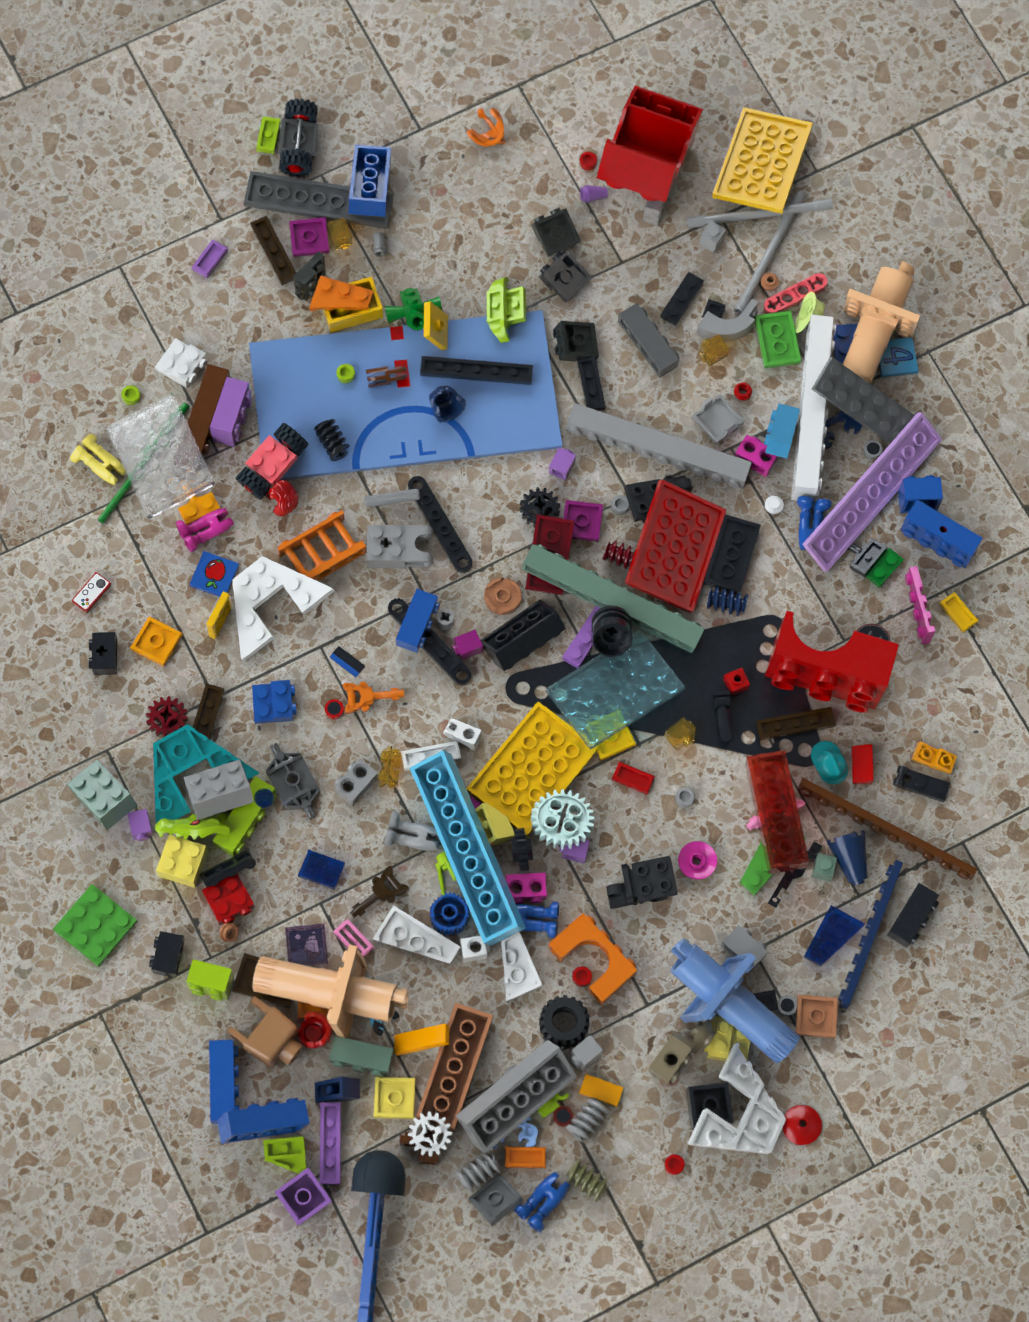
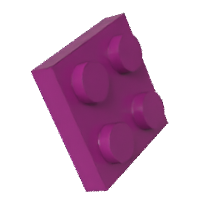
M325 217L289 221L293 257L315 255L317 252L321 254L329 253Z
M565 500L563 519L575 520L572 539L599 542L603 504Z

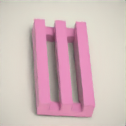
M349 919L345 920L333 931L335 936L348 949L350 943L339 933L342 930L362 952L363 957L374 949V946ZM346 925H348L350 929L362 940V942L367 946L366 949H364L361 946V944L349 933V931L345 928Z

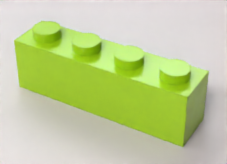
M256 776L249 785L254 802L234 808L224 824L229 826L230 833L228 835L217 833L212 840L214 846L232 857L236 853L240 854L245 846L244 841L246 838H250L256 829L254 827L257 821H262L266 814L265 809L268 805H272L277 797L275 795V788Z

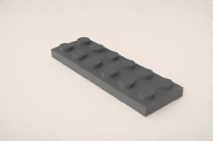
M833 357L828 359L812 387L814 392L888 444L897 437L915 416Z

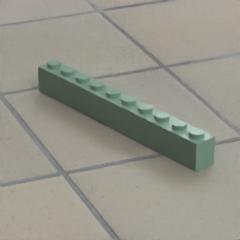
M533 544L523 562L522 570L599 608L610 605L625 609L630 615L631 624L690 653H693L705 629L696 621L690 622L684 619V616L680 613H672L661 604L656 605L650 602L647 597L638 596L631 589L616 585L611 579H603L592 570L587 571L581 568L580 564L569 562L562 555L547 551L542 545Z

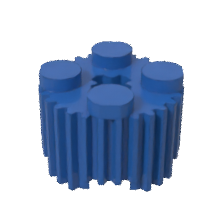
M451 892L441 895V898L437 897V900H434V903L430 906L431 925L436 932L444 933V936L446 934L454 936L455 933L457 935L462 933L469 922V907L466 901H463V898H459V895H455V893L451 894ZM448 911H451L452 915L454 916L447 917L444 914H447Z

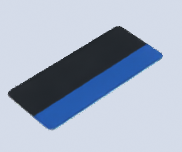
M340 646L330 655L333 661L354 677H357L365 667V665Z

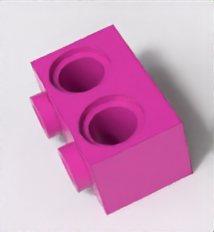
M749 435L745 436L735 453V457L752 462L750 469L767 477L778 459V456L765 453L767 445L761 443L758 438L750 437ZM745 448H752L753 452H747ZM761 457H768L770 461H763Z
M545 873L506 875V883L515 904H523V901L542 903L543 900H546ZM539 885L542 890L535 893L531 890V886ZM519 886L522 891L519 894H515L511 891V888Z

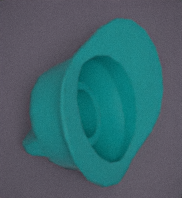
M829 741L818 742L811 750V759L822 780L832 785L843 782L848 775L849 769L837 745Z

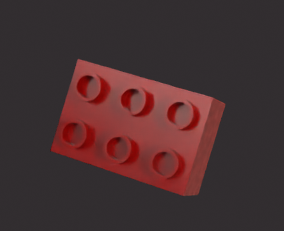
M635 85L623 107L612 142L610 139H607L596 178L606 181V184L611 188H626L640 193L648 201L660 200L666 202L694 143L703 109Z
M786 610L765 672L766 677L772 678L771 684L783 690H793L794 686L808 689V695L819 701L828 702L831 700V697L845 700V706L855 712L866 713L869 708L875 710L888 687L899 644L854 631L850 640L836 650H815L799 639L793 625L794 612Z

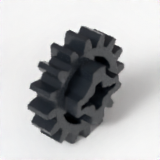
M537 487L536 492L530 489L529 495H523L524 500L520 501L522 507H520L519 511L523 513L522 519L527 518V525L532 522L533 528H535L537 514L546 516L547 513H550L548 515L550 517L559 516L560 510L558 509L560 508V503H557V496L553 497V491L546 493V488L540 491L539 487ZM538 502L540 503V506L542 508V513H540V510L537 507Z
M524 828L515 829V839H511L513 862H519L520 871L529 870L528 861L533 860L531 838L525 837Z

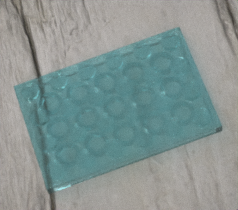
M640 629L632 634V645L623 655L607 657L600 654L546 688V693L590 750L685 690L683 683Z

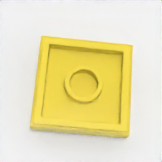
M375 1077L374 1118L414 1119L415 1078Z

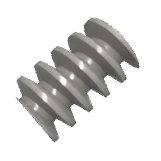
M592 1098L593 1100L588 1099L586 1101L588 1107H581L583 1113L578 1112L576 1114L578 1119L573 1118L571 1120L574 1126L569 1124L566 1126L568 1132L582 1143H584L582 1138L590 1139L587 1134L588 1131L595 1132L592 1128L593 1125L600 1126L597 1119L605 1120L602 1113H610L602 1103Z
M490 1150V1157L484 1153L482 1154L483 1161L477 1157L475 1159L476 1165L469 1162V1170L463 1166L461 1168L462 1174L455 1171L465 1189L468 1188L470 1191H473L472 1184L480 1187L479 1180L481 1179L486 1183V1175L494 1178V1170L499 1174L501 1173L500 1166Z

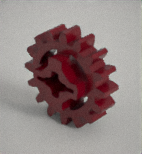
M170 696L167 697V700L160 697V702L153 701L154 707L148 706V710L151 713H146V718L149 719L146 722L148 726L151 725V732L156 730L157 737L161 733L163 737L185 726L184 722L188 721V717L184 716L188 714L187 709H183V702L178 704V698L171 701ZM172 707L176 708L180 714H178V712H174L172 710ZM168 711H169L170 717H168V719L166 720V723H165L164 718H166V716L168 715ZM155 721L158 722V723H161V724H162V728L159 727V726L155 723Z

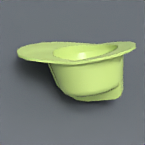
M809 292L802 302L800 312L794 324L796 333L801 332L809 324L811 314L823 316L825 304L816 299L814 292Z

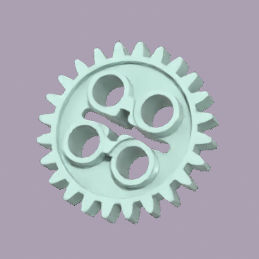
M564 789L561 790V794L554 790L552 796L547 792L546 799L540 796L539 802H535V808H532V829H535V835H540V841L546 839L547 846L553 843L554 849L557 845H560L562 850L565 845H568L569 849H571L572 843L579 846V840L585 842L586 836L590 837V830H593L594 824L592 823H594L595 817H593L594 811L589 810L591 804H585V797L578 799L579 793L572 796V790L568 794H565ZM568 805L561 832L557 833L564 806ZM552 807H557L559 810H554ZM550 823V824H553V825H555V826L550 827V826H547V824ZM568 828H569V829H572V830H574V831L569 832V831H566L565 829H568Z

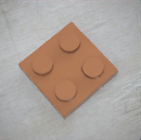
M798 995L795 1033L799 1036L835 1039L838 998Z

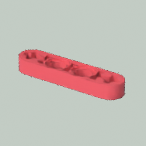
M821 273L814 274L768 298L764 303V313L783 312L803 302L807 294H800L798 291L800 287L807 288L808 293L814 292L818 294L822 292L827 285L826 276ZM816 280H818V282H821V281H822V285H821V286H820L819 283L816 284V285H814V284H815ZM789 295L793 300L787 303L783 300V296ZM769 304H771V306L776 305L775 310H773L772 308H768Z

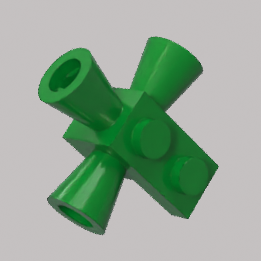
M407 288L404 291H399L403 306H385L388 324L405 317L407 327L413 330L424 328L425 302L431 301L442 310L439 296L422 302L417 288Z

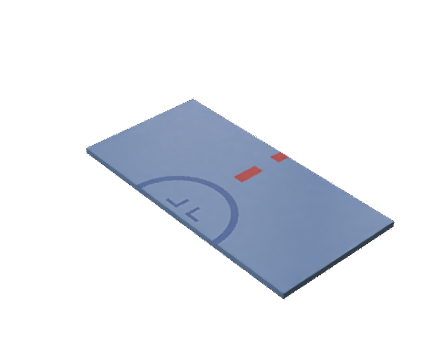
M543 311L526 312L525 322L510 325V328L507 329L510 341L501 343L491 331L487 323V316L449 320L447 350H440L424 337V328L413 330L407 327V325L249 343L260 445L269 435L277 440L274 433L282 423L291 426L308 442L309 445L300 456H297L298 459L280 480L562 448ZM422 356L533 365L531 385L420 376ZM342 364H350L355 369V378L350 383H342L337 379L336 371ZM388 366V368L403 366L406 368L404 372L395 373H407L405 379L391 381L389 385L368 387L369 383L386 379L367 381V376L384 373L383 371L366 374L367 369ZM447 385L465 398L466 406L465 410L454 420L439 423L434 416L429 395L438 386ZM335 419L334 425L339 426L336 432L342 431L343 435L340 438H346L343 444L348 443L350 445L346 450L348 454L338 461L330 460L326 449L323 448V443L319 441L316 431L313 430L316 425L325 420Z

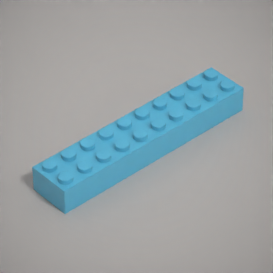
M442 750L410 767L483 943L492 946L526 929L452 754Z

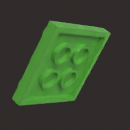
M91 884L53 928V931L99 967L138 921Z

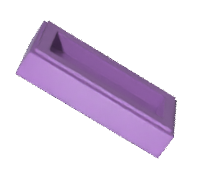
M212 239L192 266V270L208 279L228 252V248Z

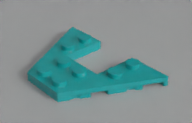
M187 724L153 743L155 823L163 818L176 820L191 812L172 777L207 759L211 768L240 760L247 780L260 773Z

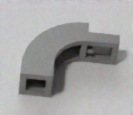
M752 298L744 311L734 319H721L707 312L698 324L697 333L706 339L716 342H731L744 337L754 326V317L759 311L757 309L758 301Z

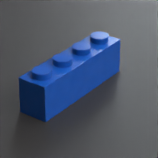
M234 1040L209 1041L210 1121L212 1124H217V1120L229 1108L239 1107V1105H236V1097H239V1085H235V1077H239V1065H235V1057L239 1056L238 1045H235Z

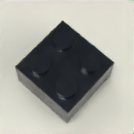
M728 1082L690 1086L686 1089L691 1130L695 1129L702 1111L706 1108L732 1125L734 1123Z

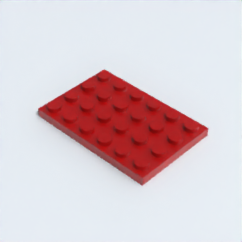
M659 480L624 584L688 613H693L726 509L665 480Z

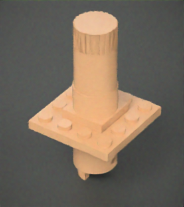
M902 261L899 270L889 267L880 268L870 296L849 289L844 312L851 318L859 317L860 319L843 365L870 384L892 334L896 331L901 337H913L920 315L902 309L914 281L912 275L914 276V267Z
M349 945L348 950L344 951L342 960L345 962L344 967H339L338 972L261 956L253 976L252 987L254 992L329 1009L327 1020L337 1036L348 1039L355 1015L390 1022L395 1008L407 1009L409 991L402 988L401 990L398 989L396 984L365 978L368 965L358 947Z

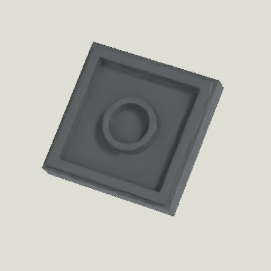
M497 1174L468 1198L470 1203L491 1226H494L524 1201L521 1195L501 1174Z

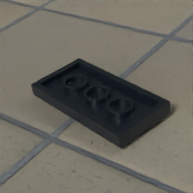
M725 514L704 585L714 588L719 587L721 590L726 589L728 592L732 590L735 594L741 593L761 524Z

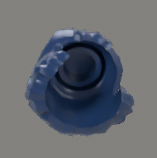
M438 386L429 395L434 416L439 423L454 420L465 410V398L460 396L450 386Z

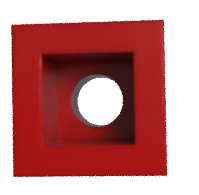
M743 668L724 675L723 680L728 690H730L731 696L749 689L750 683ZM739 677L740 682H736L734 679Z

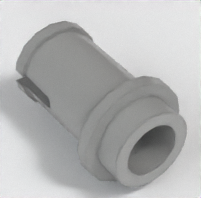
M376 232L373 234L374 248L372 250L375 256L382 257L387 252L384 243V233Z

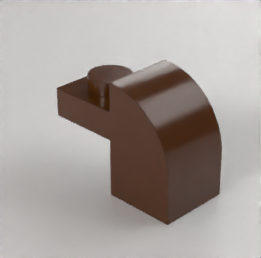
M427 1130L425 1137H430L433 1140L434 1134ZM405 1132V1135H400V1146H416L415 1143H409L413 1140L412 1136H408V1133L411 1132ZM420 1142L422 1146L432 1148L429 1142ZM419 1149L418 1164L439 1165V1155L435 1151H433L432 1156H429L428 1151L421 1155L422 1149Z

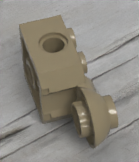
M707 1019L704 1023L698 1022L689 1036L692 1038L691 1042L679 1033L674 1032L650 1065L648 1072L667 1085L670 1082L674 1084L680 1076L681 1072L679 1069L681 1066L686 1067L692 1059L693 1055L690 1053L697 1054L702 1045L707 1047L715 1036L716 1032L713 1031L711 1021ZM673 1057L677 1060V1064L670 1066L666 1060Z

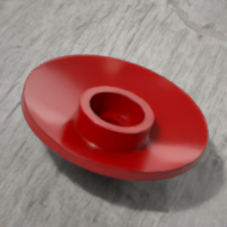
M796 1105L785 1113L784 1117L786 1120L782 1130L789 1141L797 1145H808L819 1137L822 1130V1121L817 1111L812 1107ZM801 1120L805 1121L806 1127H801L799 1122Z

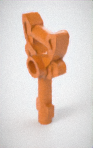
M361 682L359 686L353 683L343 684V689L348 694L345 714L356 712L359 709L363 712H368L374 700L392 698L393 701L404 697V690H399L398 688H391V691L373 692L366 682ZM355 692H358L361 696L358 703H356Z

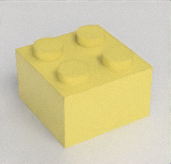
M169 834L156 869L158 877L195 888L208 853L206 845L184 840L180 837L177 838Z

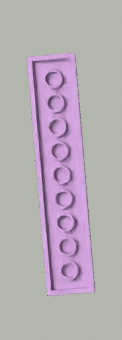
M918 412L802 544L823 571H829L895 495L903 479L911 476L942 441V438L923 413Z

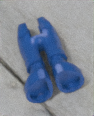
M809 496L797 498V504L801 509L798 533L800 550H806L802 544L824 520L823 513L831 508V500L818 499L813 502V498ZM812 506H813V516H812V521H813V522H812V529H811V528H810V519H811V513H810V511H811V508H812Z
M552 902L548 908L516 904L526 927L522 931H545L548 937L553 939L557 936L558 922L530 920L527 917H545L558 920L559 902Z
M556 1172L547 1176L537 1186L531 1197L526 1200L527 1203L519 1204L513 1209L525 1221L533 1209L547 1197L543 1205L527 1221L528 1225L539 1233L545 1228L543 1224L544 1218H547L549 1213L559 1205L570 1187L567 1181L560 1185L557 1191L552 1187L560 1176Z

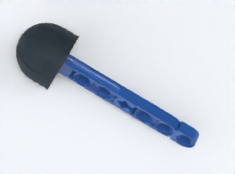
M374 1150L366 1153L358 1160L353 1170L351 1191L370 1193L357 1322H373L385 1194L404 1196L406 1174L404 1166L397 1156L385 1150Z

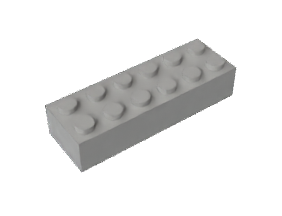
M547 1040L458 1113L456 1118L472 1143L486 1153L574 1080L577 1075L561 1049Z

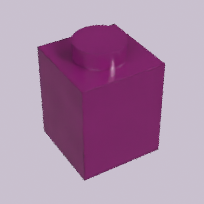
M476 630L454 638L452 648L454 653L460 656L461 660L483 652V645Z

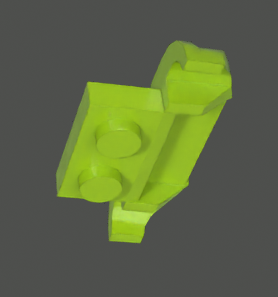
M508 277L495 280L491 284L490 289L486 291L487 323L501 343L510 341L507 333L510 325L526 321V289L522 286L508 290L506 288V282H509Z

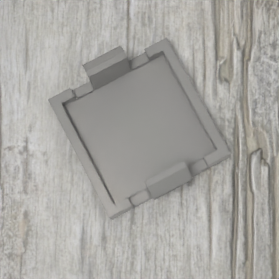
M721 394L715 400L709 397L701 404L702 409L692 415V419L715 444L719 443L744 423V419Z

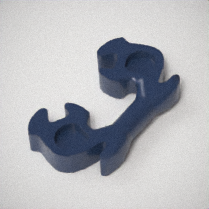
M839 411L835 416L826 420L825 423L828 429L838 422H844L843 428L845 432L849 433V429H855L854 435L858 434L862 429V425L843 411ZM827 431L826 437H824L825 449L831 448L833 445L832 442H828L829 439L835 440V435L832 431Z

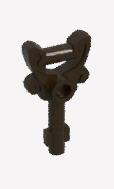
M388 866L380 878H373V894L361 904L358 902L352 907L353 910L349 913L353 918H356L358 915L361 917L366 913L365 909L378 899L382 902L387 900L388 903L395 902V896H400L409 891V887L406 884H400L393 876L392 866ZM386 880L394 888L393 891L386 888V885L384 883Z

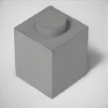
M710 221L701 233L699 244L715 253L724 241L726 229Z

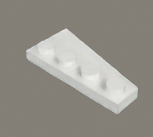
M394 905L373 937V940L449 964L452 963L461 948Z

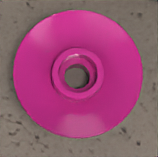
M693 841L681 849L678 856V865L687 877L695 880L705 879L716 869L717 855L714 849L707 843ZM698 859L701 864L695 865L693 861Z

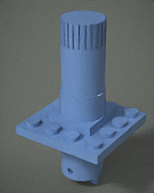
M681 939L670 950L678 958L670 972L697 996L680 1016V1019L685 1023L710 1020L717 1013L776 1064L786 1058L798 1043L800 1036L741 984L744 981L741 976L753 968V961L756 957L751 953L728 957L722 965H719L697 944L691 945L689 940Z

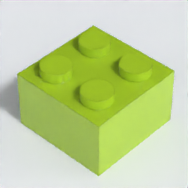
M193 959L186 983L194 995L203 996V994L210 995L213 1000H228L234 981V974L230 968Z

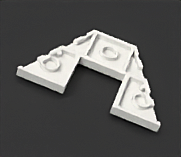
M263 556L232 579L241 659L245 662L274 639V636L255 609L284 587L301 612L306 614L331 595L334 589Z
M735 1043L719 1074V1078L726 1083L728 1082L730 1086L750 1099L741 1121L736 1129L706 1108L702 1111L688 1144L769 1154L774 1148L786 1118L777 1108L774 1099L770 1098L764 1089L765 1085L759 1075L753 1070L751 1062H747L739 1049V1043Z

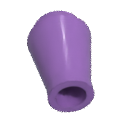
M585 185L580 188L582 202L589 203L607 198L608 196L607 187Z

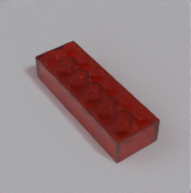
M785 750L747 756L745 766L768 874L807 868L809 857Z

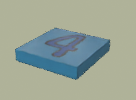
M912 337L889 341L879 363L881 378L918 374Z

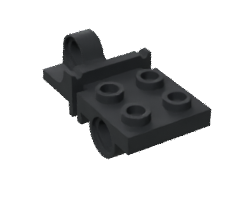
M667 475L663 479L690 493L693 489L690 478H686L685 475L679 477ZM661 479L625 485L624 490L635 522L642 521L645 523L658 481Z
M670 856L632 863V869H630L627 863L622 864L624 883L606 886L610 909L637 905V899L640 904H643V902L663 901L670 896L678 895Z

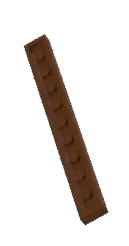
M802 778L798 786V790L805 797H813L818 800L819 804L834 808L835 812L842 816L847 815L851 817L855 823L865 824L870 827L869 829L872 832L886 835L887 839L891 842H899L905 845L904 847L907 850L922 854L924 859L939 863L943 869L953 870L962 879L972 880L978 870L972 865L805 778Z

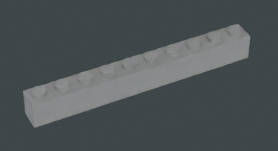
M574 403L567 421L566 430H569L574 435L581 434L587 436L592 441L599 440L610 447L617 446L625 452H635L643 458H653L661 464H671L679 470H688L697 476H706L715 482L727 483L733 488L743 489L752 463Z

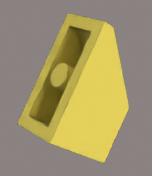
M482 803L475 809L491 846L505 843L515 836L508 817L491 805Z

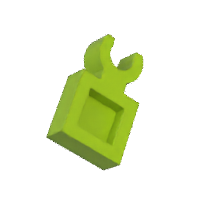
M557 1093L537 1110L543 1119L560 1107L557 1102L566 1100L569 1094L566 1093L564 1096H560Z

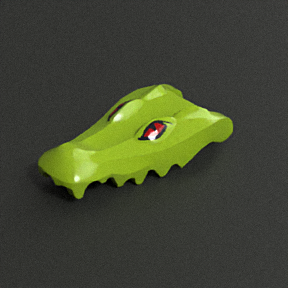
M223 812L197 820L195 814L188 818L176 820L163 818L155 825V831L158 832L159 837H162L164 833H169L170 835L175 834L177 838L183 836L184 840H187L188 836L195 840L197 836L204 838L214 833L222 835L230 833L229 826L224 824L228 817Z

